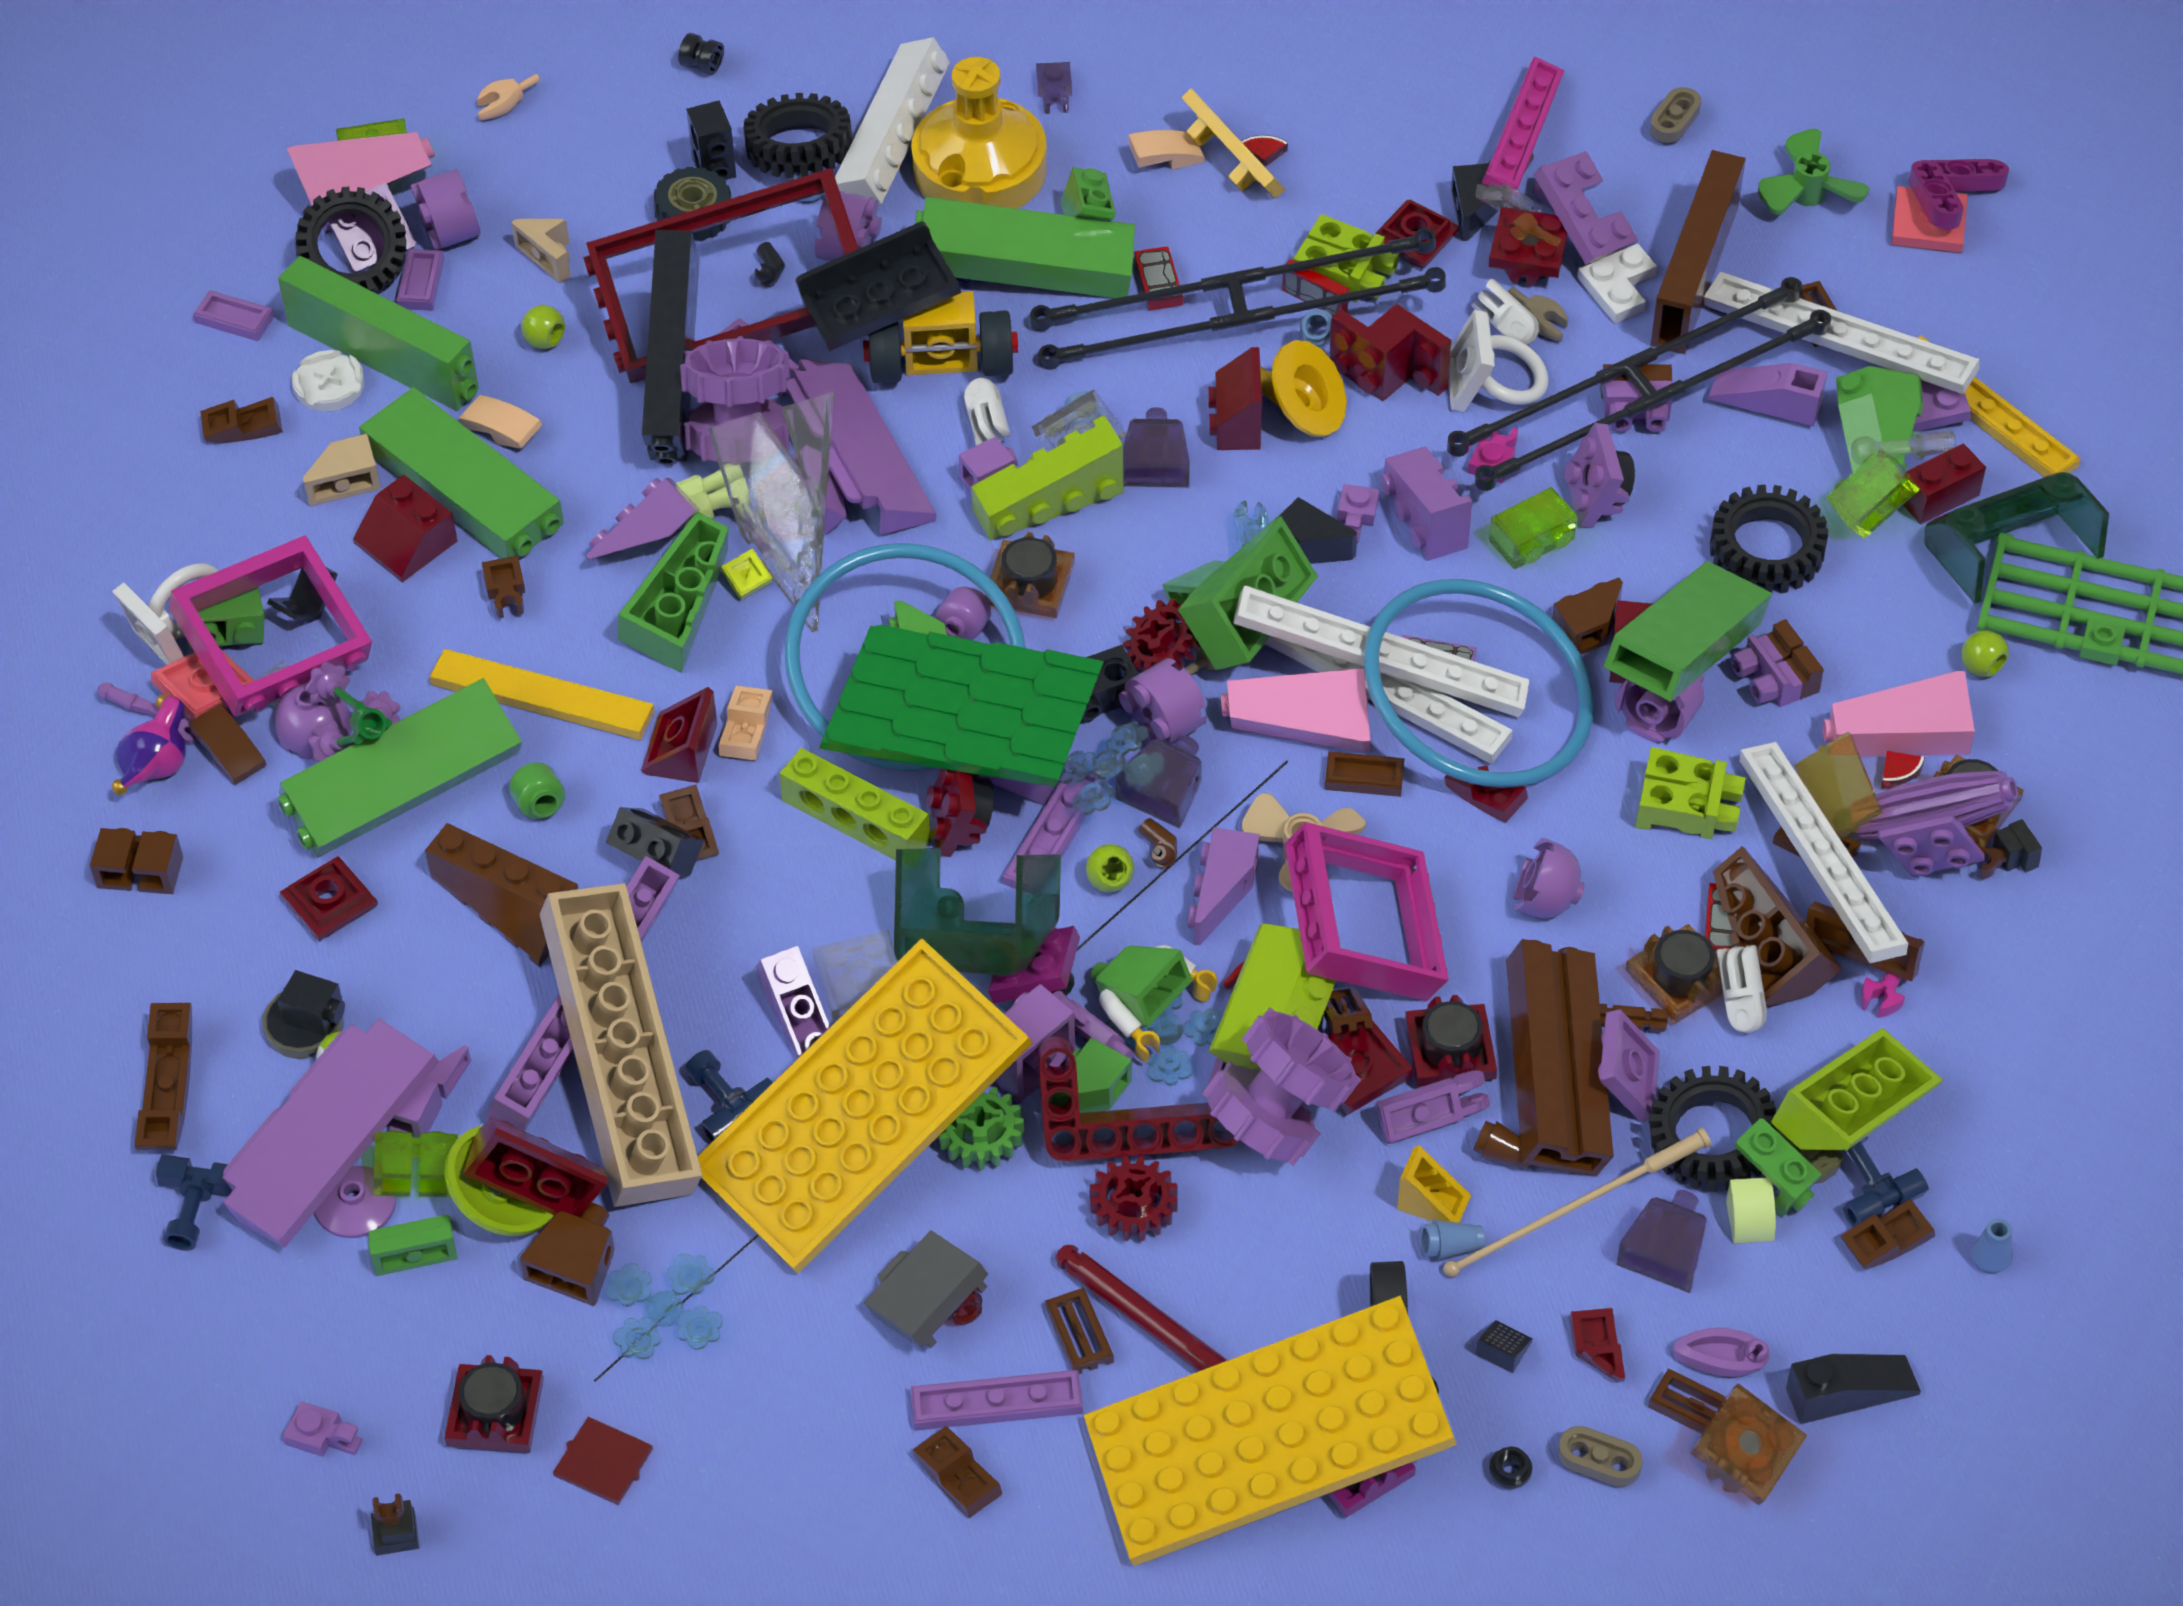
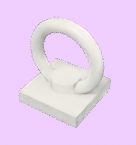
M1475 309L1451 345L1448 379L1451 409L1465 412L1481 387L1494 398L1513 405L1534 403L1547 390L1549 382L1548 373L1537 353L1523 342L1512 337L1491 335L1488 312ZM1493 349L1505 350L1521 358L1533 373V386L1528 390L1518 391L1509 389L1495 381L1490 376L1495 367Z
M204 563L188 565L177 570L157 588L150 600L149 606L124 582L112 592L133 631L168 665L184 657L175 639L185 637L179 625L175 624L164 610L168 599L171 597V591L191 580L203 578L219 570L212 565Z

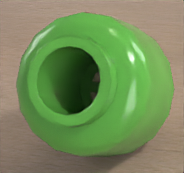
M534 762L524 765L513 774L509 783L510 794L519 810L531 819H543L555 814L565 800V789L553 768L545 763Z

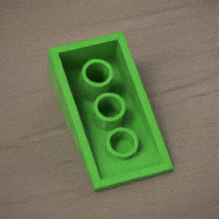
M1279 516L1273 519L1191 593L1178 611L1216 670L1248 663L1269 639L1270 635L1233 623L1239 595L1244 585L1297 603L1318 578V575L1285 521Z

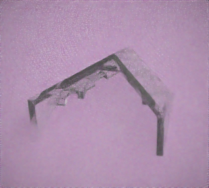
M834 391L782 407L799 465L760 412L708 428L740 534L748 545L755 543L763 554L762 563L792 605L798 603L805 590L823 570ZM821 596L815 602L805 621L811 632L818 631Z

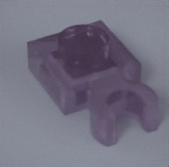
M1070 62L1036 63L1038 97H1043V110L1045 114H1050V106L1053 104L1062 105L1063 113H1068L1069 96H1072Z

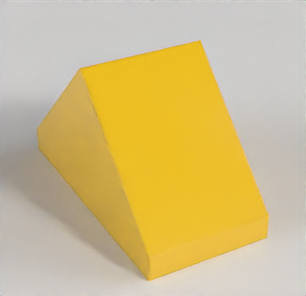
M1415 1146L1400 1177L1397 1210L1431 1222L1435 1219L1460 1223L1471 1194L1421 1146Z

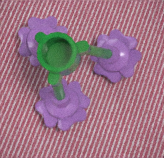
M327 661L322 664L321 668L312 669L311 679L306 685V690L311 693L310 699L313 703L322 702L327 706H331L335 699L343 700L354 710L350 718V727L353 730V734L348 736V730L345 727L338 728V724L335 721H330L325 726H316L313 730L315 736L309 739V744L313 749V758L317 762L352 746L353 743L361 744L365 738L376 739L383 735L387 727L400 721L399 716L395 714L400 710V705L391 700L388 692L382 691L377 695L376 692L369 691L364 700L357 701L345 692L347 685L350 683V678L345 675V667L342 665L334 666Z

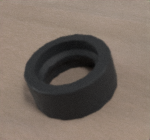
M1371 1262L1370 1307L1401 1295L1408 1314L1404 1262Z

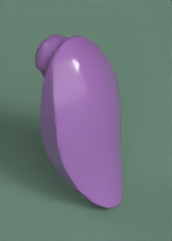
M1708 1328L1682 1336L1675 1342L1672 1351L1673 1357L1685 1365L1706 1373L1727 1377L1744 1376L1759 1371L1769 1360V1347L1765 1341L1746 1332L1729 1328Z

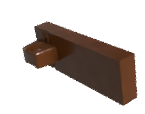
M1816 901L1808 908L1806 923L1823 942L1828 951L1911 982L1918 975L1925 943L1922 939H1917L1901 932L1908 942L1906 955L1869 963L1834 908Z

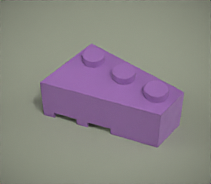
M1424 446L1385 458L1384 474L1381 475L1380 480L1384 493L1387 496L1391 495L1395 502V509L1399 520L1407 523L1413 545L1417 549L1421 548L1427 561L1468 548L1472 500L1468 495L1463 497L1458 495L1455 491L1458 489V483L1454 479L1446 481L1441 473H1444V467Z

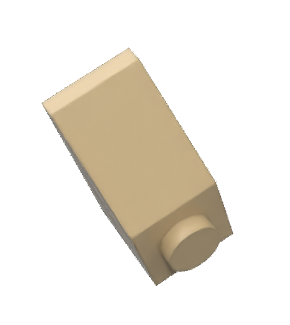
M367 434L331 442L303 476L309 506L381 489Z

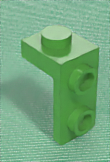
M1759 1119L1736 1141L1735 1148L1781 1191L1775 1199V1212L1781 1218L1792 1208L1800 1212L1815 1196L1811 1188L1822 1174L1764 1119Z

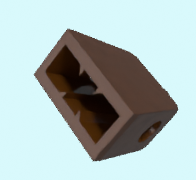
M591 1203L581 1217L564 1211L556 1213L520 1258L524 1280L595 1306L615 1249L612 1231L604 1227L610 1216L609 1212L604 1207Z

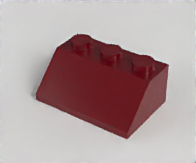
M491 1116L475 1135L463 1172L464 1176L554 1216L556 1213L564 1211L580 1217L604 1189L609 1179L602 1166L587 1160L584 1156L571 1153L551 1144L544 1138L531 1135L514 1127L509 1122L498 1120Z

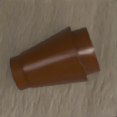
M1485 1121L1473 1151L1482 1154V1159L1527 1169L1529 1164H1524L1521 1160L1520 1136L1496 1121V1124Z

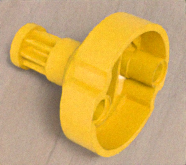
M969 57L961 60L954 66L952 70V87L956 91V100L942 104L932 110L920 121L914 131L911 143L913 177L918 190L924 197L1018 209L1034 198L1044 184L1047 175L1046 136L1038 119L1027 109L1014 102L998 98L997 90L1001 84L1000 69L995 62L988 58Z

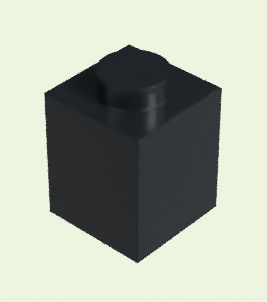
M298 970L294 971L277 1000L283 1023L325 1037L328 1035L333 1024L340 1022L345 1011V1002L342 1000L338 983Z

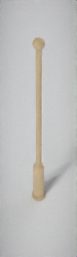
M1701 1127L1696 1130V1133L1646 1158L1642 1166L1457 1262H1446L1443 1267L1445 1275L1455 1277L1459 1274L1460 1269L1640 1175L1646 1172L1653 1174L1703 1147H1710L1712 1144L1708 1134Z

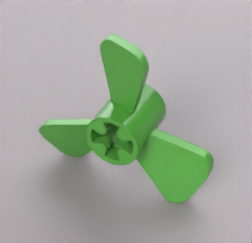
M1809 129L1791 135L1785 142V151L1795 164L1794 172L1792 174L1761 179L1758 184V195L1769 212L1774 215H1782L1794 202L1803 206L1820 204L1825 198L1826 189L1852 202H1862L1869 194V187L1860 182L1829 176L1830 162L1827 157L1818 153L1821 131Z

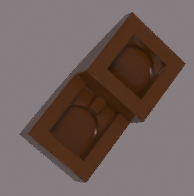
M274 397L241 408L238 407L233 399L200 411L203 435L207 442L246 441L283 432L279 405Z
M221 704L188 722L191 733L211 753L214 764L234 785L267 765L265 759L247 734Z
M697 785L660 794L659 801L665 820L704 839L696 861L719 855L710 821L706 817Z
M1909 1199L1881 1218L1874 1214L1840 1236L1863 1269L1866 1270L1893 1260L1935 1237V1230L1914 1202Z
M947 1426L913 1449L915 1457L931 1478L968 1518H971L1003 1494L1000 1483L974 1460L971 1448Z

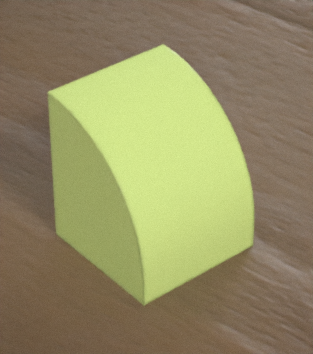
M1767 1177L1730 1180L1726 1205L1733 1244L1774 1241L1776 1214L1772 1182Z

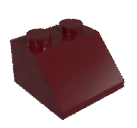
M1251 347L1215 372V387H1208V408H1215L1216 414H1209V435L1217 437V450L1261 449L1262 392L1259 347Z
M403 474L375 495L353 541L355 545L403 583L458 542L453 513Z

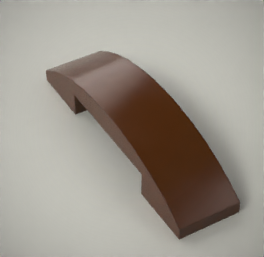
M151 1003L147 1040L150 1048L143 1110L138 1111L135 1149L177 1150L185 1119L190 1081L191 1003Z

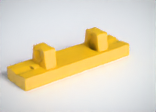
M1192 88L1181 97L1197 114L1196 117L1198 118L1187 130L1189 136L1199 146H1202L1216 135L1240 161L1228 177L1241 191H1244L1255 181L1260 182L1275 199L1286 190Z

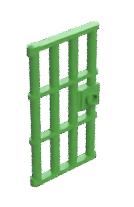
M2000 532V535L1996 538V554L1977 625L1978 631H1984L1985 629L2055 645V648L2061 650L2064 647L2081 651L2079 656L2081 658L2117 666L2118 660L2136 664L2135 667L2143 668L2146 666L2183 675V659L2147 651L2150 639L2183 647V631L2153 625L2156 613L2183 619L2182 603L2159 598L2161 587L2183 592V576L2166 573L2164 569L2157 568V570L2086 555L2084 551L2078 550V552L2020 540L2013 538L2014 535ZM2004 551L2074 567L2072 577L2068 578L2002 563ZM2081 569L2153 585L2152 594L2147 596L2079 580ZM1997 578H2005L2068 593L2066 603L2061 604L1995 589ZM2075 595L2148 611L2146 621L2144 623L2074 607ZM1991 603L2062 619L2059 631L1988 615ZM2069 621L2087 625L2084 637L2067 633ZM2124 634L2142 637L2140 648L2123 646Z

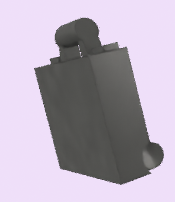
M930 1230L910 1253L900 1251L878 1274V1278L882 1283L864 1301V1304L877 1319L910 1342L913 1341L920 1348L925 1344L931 1349L937 1343L932 1335L974 1290H977L979 1293L985 1291L987 1285L983 1280L988 1276V1273L980 1262Z

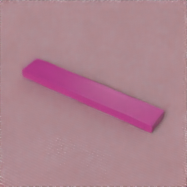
M1533 57L1482 183L1514 197L1563 76V69L1538 57Z

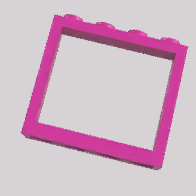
M306 535L171 591L169 611L234 717L253 709L255 712H258L267 703L282 698L289 690L300 686V684L308 683L311 679L312 669L321 668L322 664L326 661L334 666L342 665L345 669L352 671L357 668V664L369 658L372 640ZM303 568L348 641L243 686L201 619L198 611Z
M1304 822L1285 843L1307 973L1428 1001L1449 979L1424 852ZM1325 863L1395 880L1411 965L1340 948Z

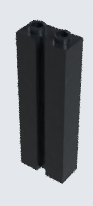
M655 230L642 437L645 445H647L650 460H655L663 465H673L677 461H687L684 423L689 422L688 410L690 409L691 394L688 391H682L680 365L685 364L684 352L694 349L700 258L692 231Z

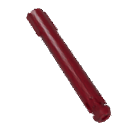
M1066 1244L1057 1252L1055 1259L1058 1267L1061 1269L1067 1268L1066 1273L1198 1372L1228 1361L1083 1251L1079 1254L1078 1248L1075 1245Z

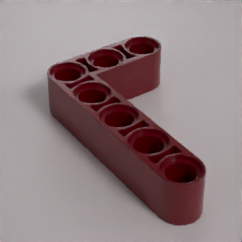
M1054 1036L1047 1038L1038 1048L1037 1057L1043 1136L1048 1154L1058 1161L1220 1149L1235 1146L1240 1142V1140L1234 1139V1135L1229 1130L1223 1132L1214 1128L1218 1119L1210 1114L1212 1110L1208 1102L1080 1113L1077 1066L1072 1045L1068 1040ZM1055 1052H1062L1068 1057L1063 1065L1053 1067L1047 1064L1046 1059L1049 1055ZM1056 1092H1065L1070 1095L1069 1101L1064 1105L1055 1106L1049 1102L1051 1095ZM1182 1121L1194 1123L1193 1130L1185 1135L1175 1133L1174 1128ZM1142 1124H1148L1154 1128V1131L1146 1138H1138L1133 1134L1135 1128ZM1103 1127L1109 1128L1114 1132L1110 1139L1103 1142L1097 1141L1092 1137L1096 1130ZM1060 1131H1068L1073 1135L1071 1141L1064 1145L1054 1143L1052 1138Z

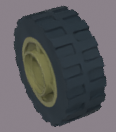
M686 167L685 169H676L674 172L664 175L663 179L657 183V189L654 190L655 218L659 221L731 199L730 187L726 184V180L723 177L718 176V173L708 171L706 168ZM727 223L692 233L694 240L704 241L707 238L717 236L720 231L723 232L726 229Z

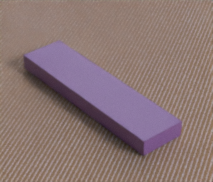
M1074 764L1069 766L1003 875L1004 885L1037 898L1039 897L1105 787V776Z
M1078 1370L911 1386L915 1431L943 1428L945 1426L956 1427L1083 1414Z

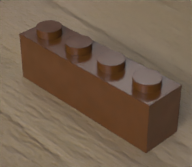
M446 823L425 849L431 878L462 904H468L479 914L481 920L489 926L492 924L505 935V939L515 948L520 947L529 955L530 960L540 967L549 955L539 915L548 893L577 890L578 884Z

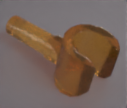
M1529 213L1522 214L1514 220L1513 224L1515 226L1510 230L1511 234L1518 240H1524L1531 234L1556 247H1559L1562 239L1538 227L1536 219Z

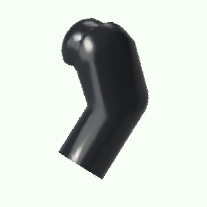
M764 242L756 250L763 261L760 264L762 268L760 271L756 268L754 275L761 285L771 286L777 283L785 268V262L770 242Z

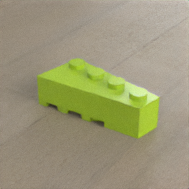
M1105 415L1093 420L1095 427L1084 433L1079 434L1075 430L1064 436L1066 442L1048 452L1043 447L1032 453L1026 464L1019 468L1012 464L971 486L972 510L990 541L1002 536L1011 535L1018 530L1035 524H1042L1049 519L1068 512L1078 511L1082 507L1111 499L1123 493V444Z

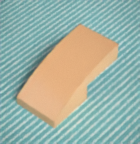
M1152 130L1128 134V144L1139 168L1168 161L1173 170L1205 162L1200 146L1187 132Z
M479 395L459 417L461 424L467 429L490 433L495 444L521 449L542 426L540 419L521 408L483 395Z
M735 685L727 707V723L719 742V756L757 760L767 726L773 690Z

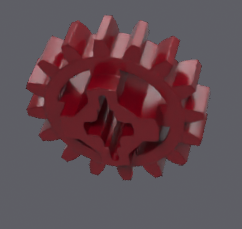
M1171 598L1166 606L1161 600H1157L1155 609L1151 610L1148 606H1145V615L1142 618L1138 616L1133 617L1136 626L1135 628L1126 629L1125 633L1131 639L1125 641L1123 647L1128 651L1129 658L1140 673L1166 658L1175 660L1176 662L1171 666L1180 671L1183 669L1181 662L1184 659L1190 661L1194 659L1190 651L1201 646L1178 611L1184 602L1179 604L1175 599Z
M1122 1156L1121 1166L1117 1167L1109 1161L1107 1163V1174L1099 1171L1096 1172L1095 1184L1090 1185V1212L1096 1214V1224L1098 1227L1108 1223V1235L1113 1236L1119 1230L1123 1232L1124 1241H1128L1132 1233H1137L1139 1239L1144 1241L1146 1231L1151 1230L1158 1236L1161 1234V1223L1166 1225L1172 1224V1212H1177L1178 1210L1177 1183H1171V1172L1169 1170L1159 1173L1158 1161H1154L1150 1166L1144 1165V1156H1139L1136 1163H1130L1127 1156ZM1113 1188L1115 1191L1110 1194V1200L1107 1201V1195ZM1160 1196V1203L1154 1208L1153 1205L1157 1203V1197Z

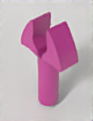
M1886 973L1882 981L1875 982L1866 977L1861 992L1863 1010L1867 1009L1870 1000L1879 998L1881 995H1884V1002L1879 1009L1877 1018L1890 1015L1903 1006L1905 996L1896 993L1895 989L1902 978Z

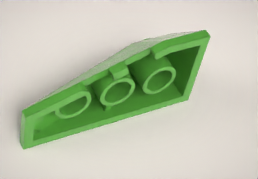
M1867 366L1836 378L1838 407L1859 506L1863 513L1898 501L1904 472H1906L1907 468L1904 460L1908 446L1913 445L1916 436L1913 432L1916 417H1921L1924 407L1921 378L1918 375Z

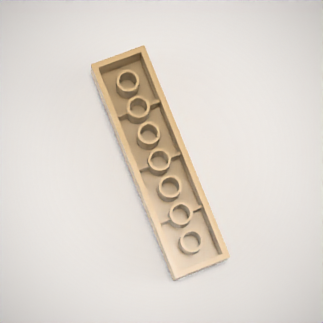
M626 883L548 893L539 915L604 1170L609 1178L608 1186L613 1205L618 1207L692 1195L703 1175Z

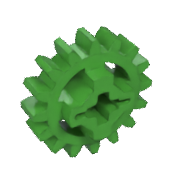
M993 1087L989 1093H982L939 1135L940 1149H948L951 1161L962 1157L963 1167L965 1168L972 1161L978 1163L980 1170H984L985 1162L990 1160L996 1167L1000 1166L1001 1155L1012 1158L1014 1156L1013 1146L1021 1147L1024 1118H1021L1020 1105H1012V1096L1009 1093L999 1098L997 1087Z

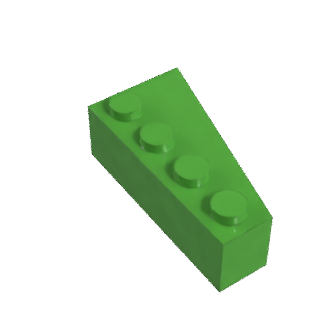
M698 511L694 514L618 614L619 641L682 673L719 577L721 566L727 556L729 527Z

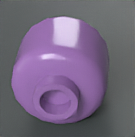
M963 586L955 588L948 594L939 606L936 617L937 620L945 624L947 635L974 640L988 624L992 613L991 606L981 591Z

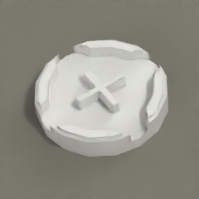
M336 350L319 351L305 357L300 362V367L295 372L294 370L292 374L294 395L299 402L311 410L322 412L340 410L351 405L360 397L365 386L363 369L358 360L350 354L349 357L341 355V351Z

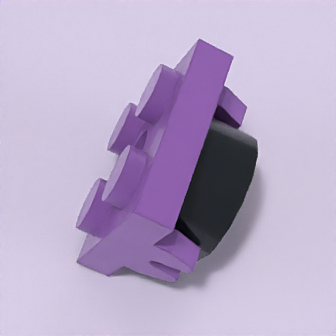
M1594 423L1587 436L1582 439L1580 447L1571 461L1565 466L1564 478L1568 483L1572 497V507L1576 511L1580 526L1593 528L1601 515L1608 516L1621 513L1623 511L1622 505L1629 502V497L1633 490L1635 481L1634 461L1631 454L1615 450L1608 424Z

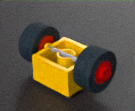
M964 291L904 318V341H901V346L899 321L870 333L869 340H863L864 362H870L873 383L901 381V354L905 356L906 376L978 371L977 352H981L984 376L1013 374V353H1018L1017 331L1011 332L1009 311L981 312L979 315L980 336H976L973 291Z

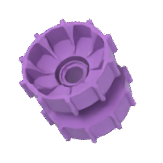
M739 336L737 339H724L713 342L707 340L706 344L698 346L692 351L684 352L685 364L680 365L682 391H688L692 396L698 398L699 403L708 402L696 409L688 410L689 422L684 423L686 450L692 449L697 455L701 456L702 461L711 460L731 463L732 466H735L737 463L759 460L768 461L769 457L778 454L782 450L790 449L789 437L793 436L792 411L785 410L776 403L775 399L767 400V398L779 392H786V379L790 378L788 351L782 352L778 347L772 345L771 340L764 342L754 339H743L742 336Z
M1269 1007L1263 1016L1259 1015L1242 1038V1041L1247 1043L1248 1050L1252 1056L1250 1060L1259 1065L1261 1068L1260 1072L1256 1068L1252 1070L1236 1066L1229 1061L1223 1071L1218 1070L1202 1092V1095L1207 1097L1208 1104L1212 1110L1210 1114L1216 1117L1234 1135L1235 1140H1240L1250 1148L1263 1154L1267 1160L1273 1158L1288 1162L1294 1166L1301 1156H1305L1321 1134L1315 1128L1314 1121L1311 1118L1312 1112L1306 1110L1301 1105L1304 1101L1309 1106L1314 1104L1319 1107H1326L1335 1112L1340 1103H1344L1361 1081V1078L1356 1076L1354 1067L1351 1064L1352 1059L1346 1056L1328 1039L1326 1033L1322 1034L1311 1025L1300 1020L1295 1014L1291 1016L1276 1012Z

